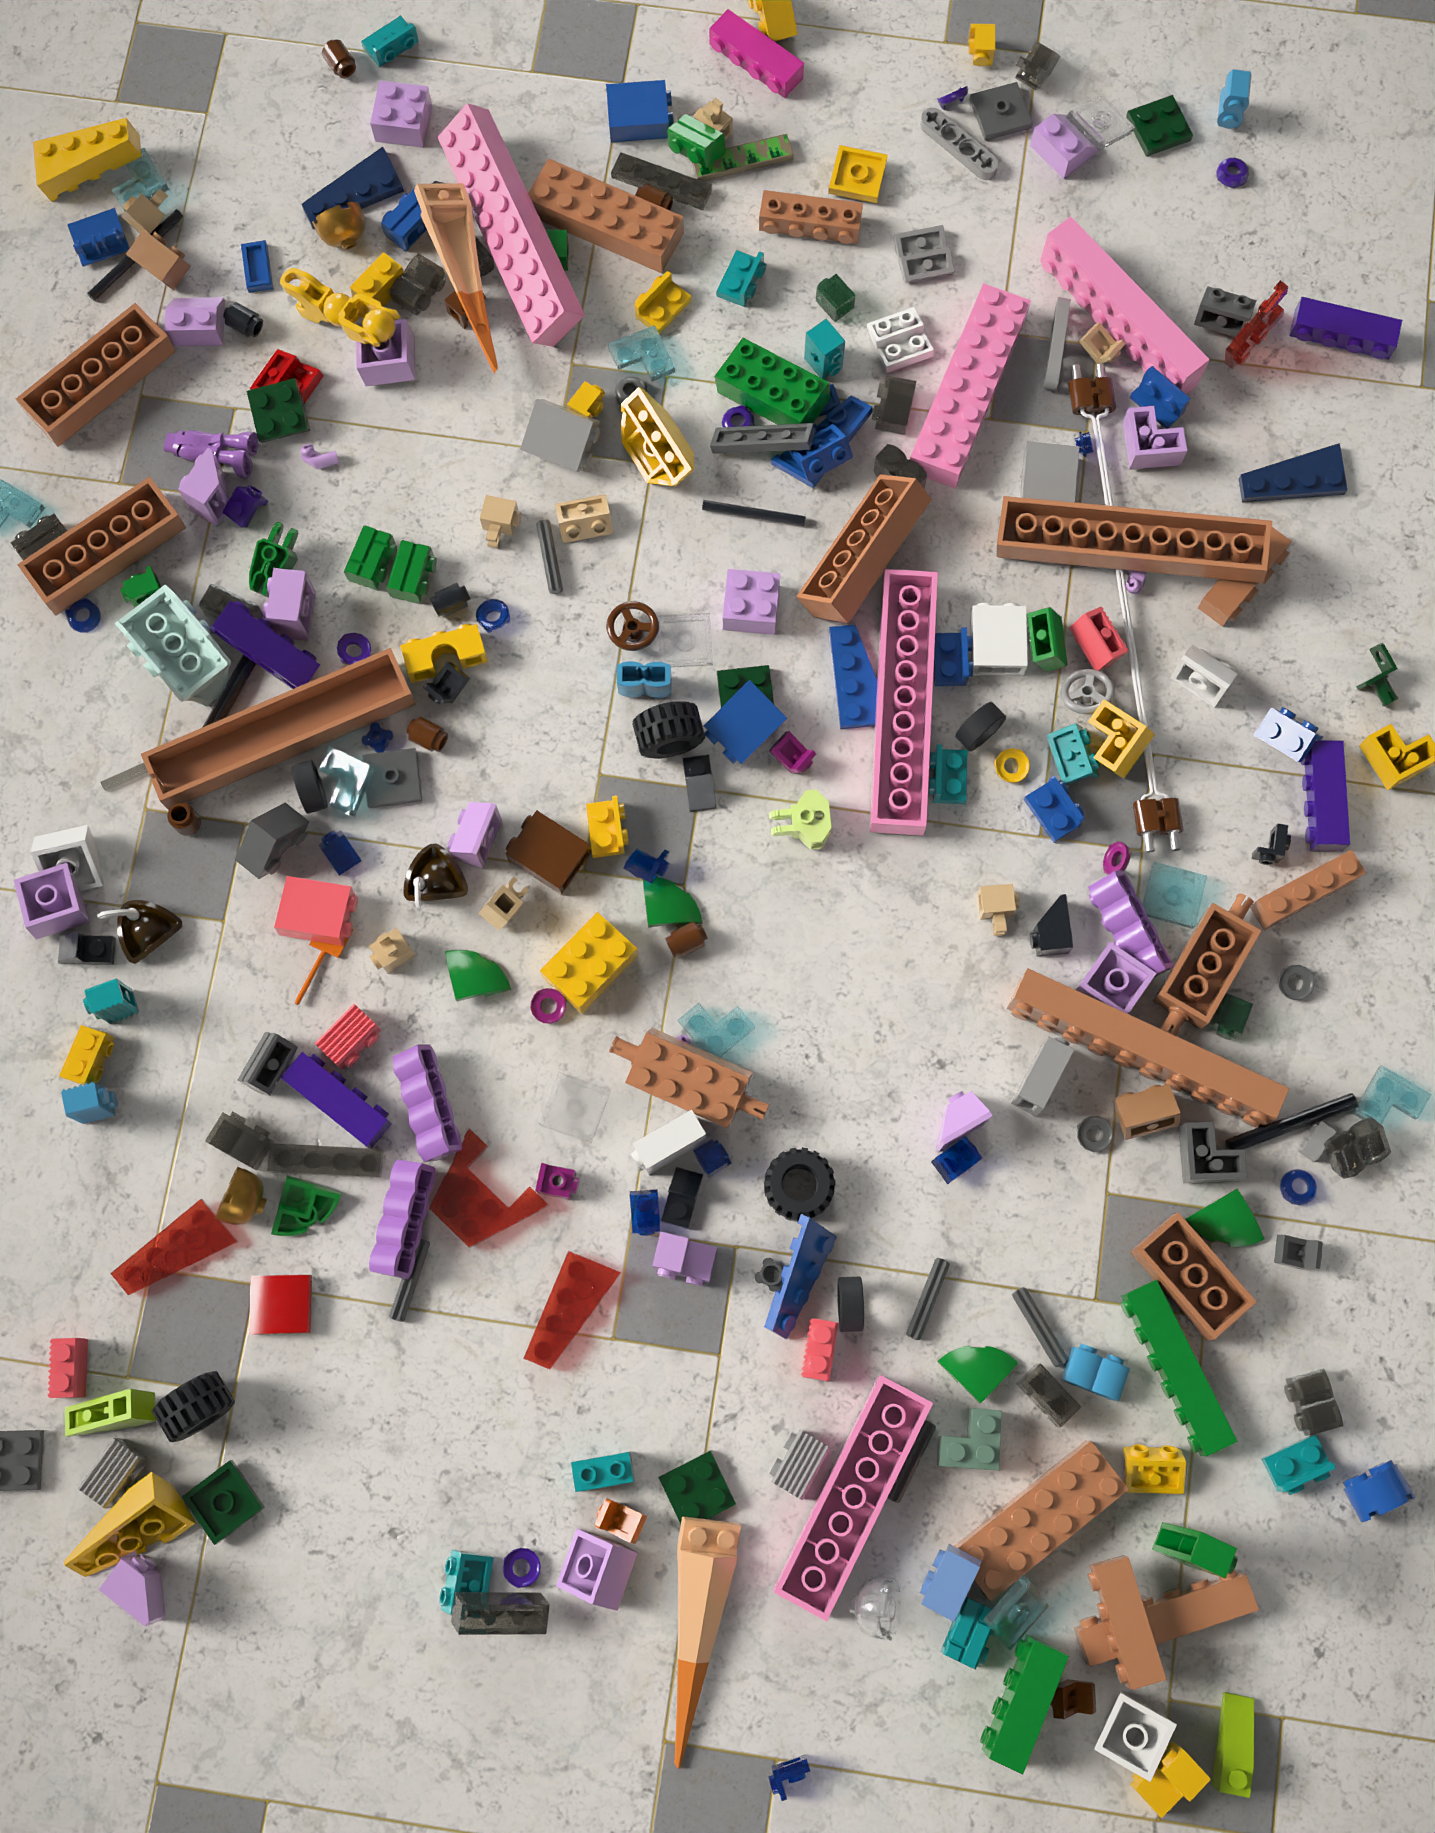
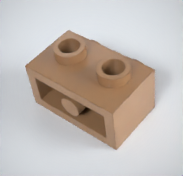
M142 230L126 255L174 291L191 267L183 260L186 255L174 246L170 249L165 246L167 241L156 232L151 236L145 230Z
M1170 1084L1163 1086L1153 1085L1145 1091L1137 1093L1127 1092L1115 1099V1113L1125 1140L1180 1125L1181 1112Z

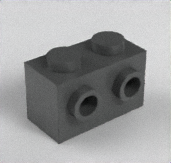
M1207 286L1194 325L1243 339L1257 300L1244 295L1226 292L1220 288Z

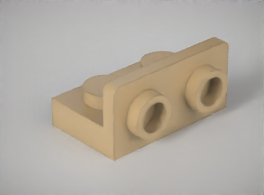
M606 494L555 504L563 543L613 533Z

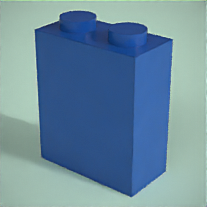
M665 80L606 84L611 143L668 138V128L674 122L673 112H668L667 106H672L671 90H666Z
M749 680L703 727L706 729L704 732L705 736L714 745L719 742L725 748L722 753L733 764L736 761L742 764L787 717Z

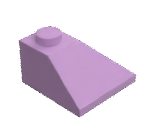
M961 1091L948 1099L950 1104L944 1110L936 1144L938 1152L982 1127L992 1118L993 1115L972 1091L966 1095Z

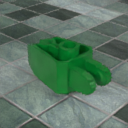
M276 522L273 525L268 539L263 538L256 542L249 571L250 590L258 593L264 583L262 595L268 598L267 582L269 577L273 575V569L292 570L298 561L296 553L292 551L299 534L298 530L291 528L282 546L278 545L284 530V525L280 522Z

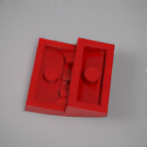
M277 349L249 389L252 390L296 378L299 382L305 404L324 375L319 369L301 363L297 356Z
M312 1275L251 1276L249 1334L311 1333Z

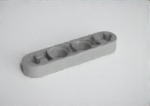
M933 107L924 110L920 125L921 129L978 178L990 180L996 175L998 160L990 151L941 110ZM946 132H953L957 138L947 140L943 135ZM970 147L975 153L968 156L962 153V149ZM989 164L991 166V168H982V165L987 166Z
M1057 298L1044 377V389L1056 390L1058 386L1071 299Z

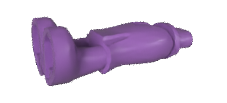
M179 430L178 433H167L164 451L171 452L176 457L196 461L199 455L203 454L207 448H210L219 463L232 466L238 477L248 479L252 472L250 456L256 455L259 441L257 433L252 431L225 435V433L211 434L196 430L185 432ZM227 447L237 449V451H228Z

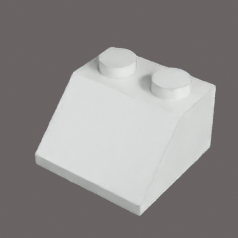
M1192 645L1180 660L1170 679L1215 707L1238 674L1233 671L1229 664L1219 662L1211 657V654L1206 649Z
M88 825L34 837L31 855L38 872L68 863L80 891L103 886L97 846Z
M1121 1690L1094 1750L1151 1782L1177 1724Z

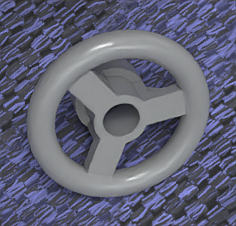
M1082 669L1070 674L1064 680L1061 687L1063 703L1070 710L1079 714H1094L1103 699L1111 703L1115 694L1112 680L1105 673L1095 669ZM1086 677L1085 684L1080 687V690L1069 693V688L1074 681ZM1095 678L1105 684L1107 690L1105 697L1099 694L1093 686Z

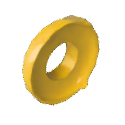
M1005 749L999 753L994 761L996 773L1005 782H1019L1029 772L1030 764L1028 757L1020 749ZM1007 759H1014L1018 763L1016 773L1011 774L1005 770L1004 763Z

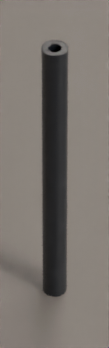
M177 209L174 210L150 235L152 236L156 232L163 237L183 218L181 212ZM126 256L87 295L95 301L135 261Z

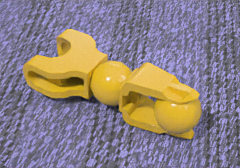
M297 268L288 269L280 279V284L285 292L298 300V303L295 305L296 309L307 320L314 323H319L323 320L336 326H342L349 339L363 344L370 343L375 347H379L381 342L389 340L395 332V320L400 318L398 312L383 307L379 301L363 293H357L353 297L343 293H334L331 288L323 285L314 276ZM299 279L301 283L297 287L289 284L290 281ZM359 318H364L362 322L363 328L355 324Z

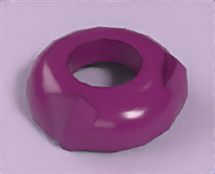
M1117 841L1109 845L1103 859V869L1107 875L1114 871H1125L1129 865L1131 852L1125 843ZM1122 854L1121 862L1116 866L1117 859Z
M552 988L538 990L531 1000L530 1009L532 1015L542 1023L551 1024L557 1022L566 1011V998L559 991ZM546 998L554 999L557 1004L556 1010L551 1014L544 1013L541 1008V1003Z

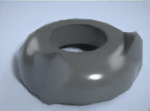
M626 377L620 380L615 388L617 402L621 405L629 397L624 393V389L627 386L641 387L647 392V384L636 377Z
M1302 965L1285 967L1278 978L1279 989L1289 999L1302 1000L1313 991L1315 986L1314 975L1307 967ZM1294 974L1299 975L1303 981L1302 987L1296 991L1288 986V979Z
M1089 1116L1077 1125V1139L1084 1149L1091 1152H1100L1111 1144L1113 1129L1106 1118ZM1093 1125L1098 1126L1101 1130V1137L1095 1142L1090 1141L1086 1135L1088 1128Z

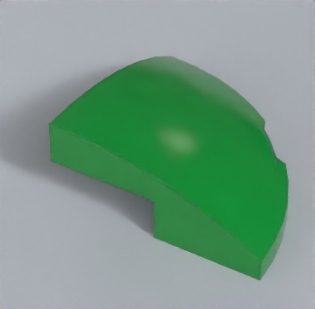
M653 876L642 877L648 928L674 924L676 927L693 921L695 924H703L700 910L689 893H685L670 880Z
M470 950L445 951L453 992L457 1002L481 995L487 997L511 990L507 977L495 962H490L480 956L479 953Z
M287 1175L271 1235H298L307 1232V1227L314 1225L318 1221L322 1224L336 1208L341 1193L328 1187Z
M1238 1188L1185 1219L1200 1236L1210 1242L1219 1241L1229 1244V1247H1245L1264 1240L1260 1227Z
M963 1346L948 1352L937 1361L979 1404L989 1396L1018 1364L1007 1353L990 1346H985V1348Z

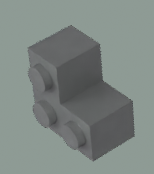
M286 802L252 819L235 861L258 879L268 874H274L281 866L280 859L283 853L291 846H298L304 841L307 835L305 831L310 821Z
M1214 1122L1184 1123L1178 1127L1183 1183L1240 1182L1247 1178L1245 1149L1216 1150Z

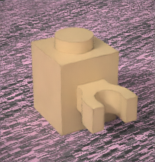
M714 98L712 102L709 101L704 107L696 111L694 119L722 132L726 140L733 133V118L722 110L723 103Z
M159 189L150 200L142 193L137 198L131 196L122 206L126 211L121 217L137 232L141 233L142 230H145L150 234L166 216L158 207L168 195Z
M489 495L485 496L480 522L482 529L488 530L486 535L488 547L498 549L501 533L513 536L515 527H519L522 513L518 510L516 501Z
M514 876L507 883L506 887L502 885L478 913L498 931L524 903L521 898L529 891L525 886L521 892H516L513 885L517 879Z
M1013 884L980 886L977 892L980 919H992L993 936H1003L1007 931L1005 917H1013L1016 908L1020 906L1019 894L1014 892Z
M397 928L388 934L386 932L377 937V941L369 945L373 952L369 956L378 970L383 967L387 974L415 956Z

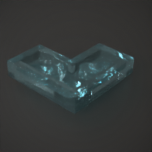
M145 148L141 149L142 157L125 164L133 178L112 189L121 206L131 196L137 198L142 193L150 200L159 189L164 192L169 190Z
M655 325L608 344L609 352L618 370L642 361L651 382L675 373V367Z
M0 479V527L10 516L31 528L45 507L42 503Z
M329 746L319 771L339 780L329 806L355 817L375 767L335 747Z
M698 1002L678 1019V1023L700 1049L718 1057H722L755 1029V1025L738 1006L716 1023Z
M1381 1065L1376 1070L1352 1114L1376 1128L1381 1127L1392 1106L1411 1118L1418 1119L1432 1094Z

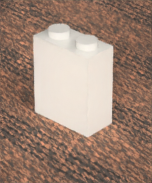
M991 603L973 605L970 614L973 675H1024L1028 666L1026 606H1019L1017 603H1007L1003 606H993Z
M690 1110L633 1143L635 1151L631 1155L640 1172L645 1169L648 1175L705 1143L707 1141L706 1133L694 1112Z

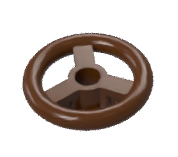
M628 601L619 604L611 611L607 619L606 630L610 640L617 647L627 651H638L648 647L655 640L659 631V621L653 609L648 605L638 601ZM629 609H637L644 612L649 617L651 623L639 622L638 619L633 618ZM622 613L625 624L623 632L618 637L614 630V623L617 616ZM630 626H636V627H637V629H635V630H630V629H628V628H629ZM644 632H650L644 640L637 642L642 639Z

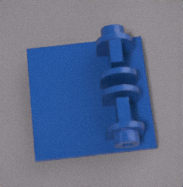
M115 208L67 224L74 242L73 247L79 256L82 267L122 254L130 249Z

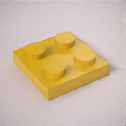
M839 145L828 194L877 203L888 155Z

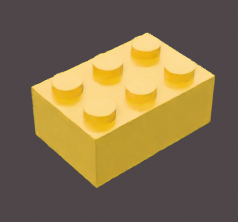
M596 912L543 966L540 973L548 984L559 991L582 1014L638 957V950L601 914Z

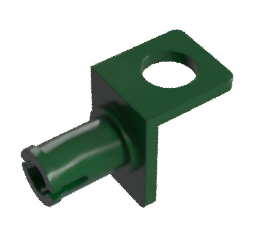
M1382 642L1370 648V652L1382 673L1361 683L1356 688L1359 690L1367 685L1369 687L1372 686L1384 707L1399 699L1387 679L1389 677L1388 674L1398 668ZM1379 652L1383 654L1386 663L1381 659Z

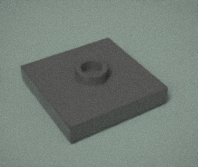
M1017 82L970 94L969 100L985 141L1032 128L1033 122Z
M416 748L362 755L368 808L422 801Z

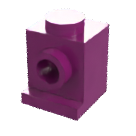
M541 1163L535 1191L538 1194L571 1200L572 1193L577 1194L580 1177H576V1171L573 1169ZM556 1176L563 1178V1183L560 1186L553 1184V1179Z

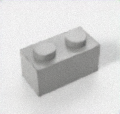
M1322 1121L1317 1124L1314 1123L1309 1129L1310 1135L1308 1138L1305 1137L1299 1144L1301 1148L1298 1152L1312 1162L1319 1159L1337 1132Z

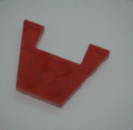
M1281 280L1274 287L1275 292L1258 307V313L1250 322L1247 321L1226 348L1225 364L1231 369L1237 364L1241 366L1251 354V349L1256 344L1259 345L1272 327L1283 317L1284 309L1278 304L1287 294L1288 285Z
M471 1129L466 1132L462 1142V1150L456 1152L453 1162L429 1207L469 1248L548 1206L529 1186L510 1207H507L469 1170V1167L486 1151L488 1146Z

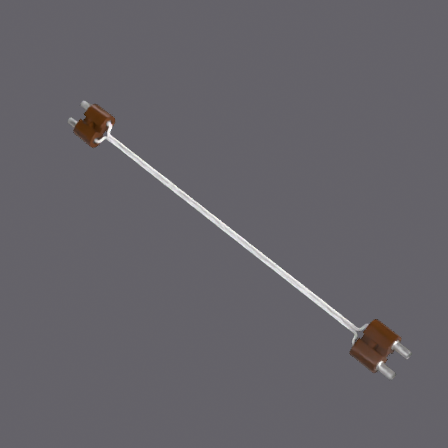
M1103 363L1095 366L1097 377L1094 381H1090V377L1082 378L1080 365L1074 364L1071 366L1073 380L1068 383L1072 413L1091 418L1093 421L1105 505L1113 506L1100 418L1114 412L1117 408L1113 382L1111 378L1106 377L1105 365ZM1090 412H1094L1095 415H1098V416L1095 418L1092 414H1089V413H1090ZM1116 569L1139 722L1148 727L1124 572L1122 569ZM1149 743L1144 750L1150 793L1143 795L1141 800L1133 803L1137 835L1143 836L1146 853L1155 851L1153 836L1159 833L1160 835H1169L1171 851L1181 850L1179 833L1184 830L1179 799L1170 798L1167 794L1158 791L1151 744ZM1153 793L1159 797H1164L1157 801L1156 799H1146L1151 797Z

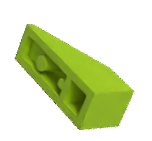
M128 1389L65 1407V1436L71 1437L133 1428L155 1422L156 1418L152 1413L155 1407V1392Z
M1223 1692L1211 1786L1222 1793L1250 1798L1254 1769V1698Z

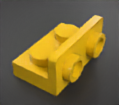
M667 271L663 276H658L654 280L651 288L646 293L638 296L635 301V315L639 321L659 335L692 301L689 293L672 281V273Z
M612 796L611 801L586 804L593 858L625 854L624 845H629L627 829H622L621 819H626L624 803H618V797Z
M81 1025L59 1077L83 1086L85 1083H98L103 1074V1063L106 1057H109L113 1051V1040L115 1037L106 1032H100Z
M1141 1444L1123 1447L1122 1453L1125 1458L1123 1482L1129 1489L1126 1492L1184 1494L1186 1460L1180 1448L1171 1445H1163L1160 1448L1147 1447Z

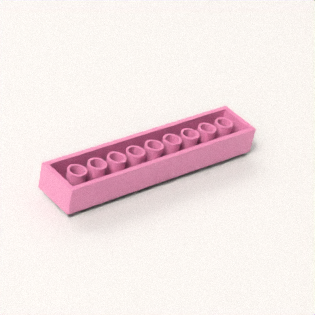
M467 103L442 131L438 139L458 183H464L472 205V213L532 343L554 347L585 314L490 111Z
M884 570L869 832L923 836L926 829L938 572Z

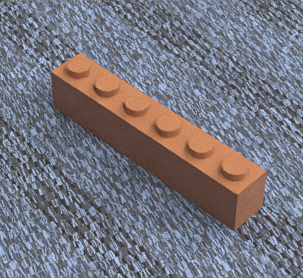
M1234 1569L1232 1574H1227L1226 1579L1219 1577L1220 1579L1211 1582L1208 1581V1578L1192 1582V1588L1184 1591H1181L1180 1588L1170 1589L1163 1592V1598L1154 1601L1152 1597L1143 1598L1142 1602L1155 1644L1157 1645L1258 1611L1259 1608L1247 1575L1241 1572L1237 1573ZM1094 1615L1081 1619L1079 1621L1080 1625L1073 1627L1087 1665L1091 1667L1117 1658L1116 1652L1112 1653L1107 1643L1106 1634L1110 1632L1106 1621L1102 1622L1101 1618L1097 1619V1616Z

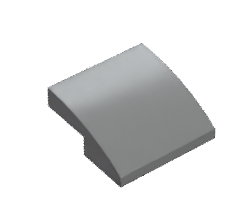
M943 225L894 234L893 240L905 283L953 274L955 272L950 247H947Z

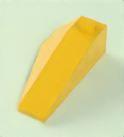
M151 1472L128 1489L64 1560V1566L84 1577L90 1576L118 1564L120 1558L132 1552H136L139 1555L147 1551L146 1546L160 1540L164 1544L175 1539L194 1525L195 1519L173 1485Z

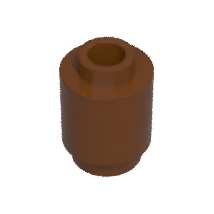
M335 39L325 43L322 56L335 75L343 79L353 75L356 70L355 59L343 42Z
M649 184L639 187L635 196L667 210L672 208L673 197L669 196L668 192Z
M418 717L416 720L413 719L407 727L408 740L431 752L434 750L440 752L448 740V733L444 732V728L423 717Z
M177 803L168 811V822L179 834L189 836L199 830L201 825L200 816L189 804Z
M694 921L670 932V936L665 938L674 958L679 955L684 957L705 947L704 940L708 939L702 925L696 926Z

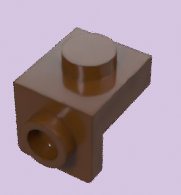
M1070 1679L1060 1682L1050 1704L1053 1708V1718L1066 1719L1076 1713L1089 1715L1096 1713L1095 1684L1093 1682Z

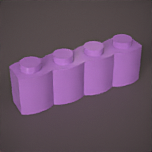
M1123 870L1114 871L1088 886L1090 901L1096 908L1101 910L1102 924L1107 931L1113 934L1114 944L1153 970L1156 973L1154 978L1173 968L1168 952L1161 944L1156 929L1148 919L1144 906L1135 894L1134 888Z
M418 1044L393 1056V1071L401 1082V1098L408 1108L409 1125L416 1134V1148L424 1162L438 1161L462 1150L461 1137L454 1124L453 1110L446 1098L445 1084L438 1071V1061L430 1044Z
M396 1160L390 1174V1188L386 1193L383 1203V1216L377 1227L376 1244L370 1255L369 1270L371 1272L409 1279L415 1264V1250L419 1245L422 1235V1222L428 1210V1195L435 1181V1167L404 1160Z

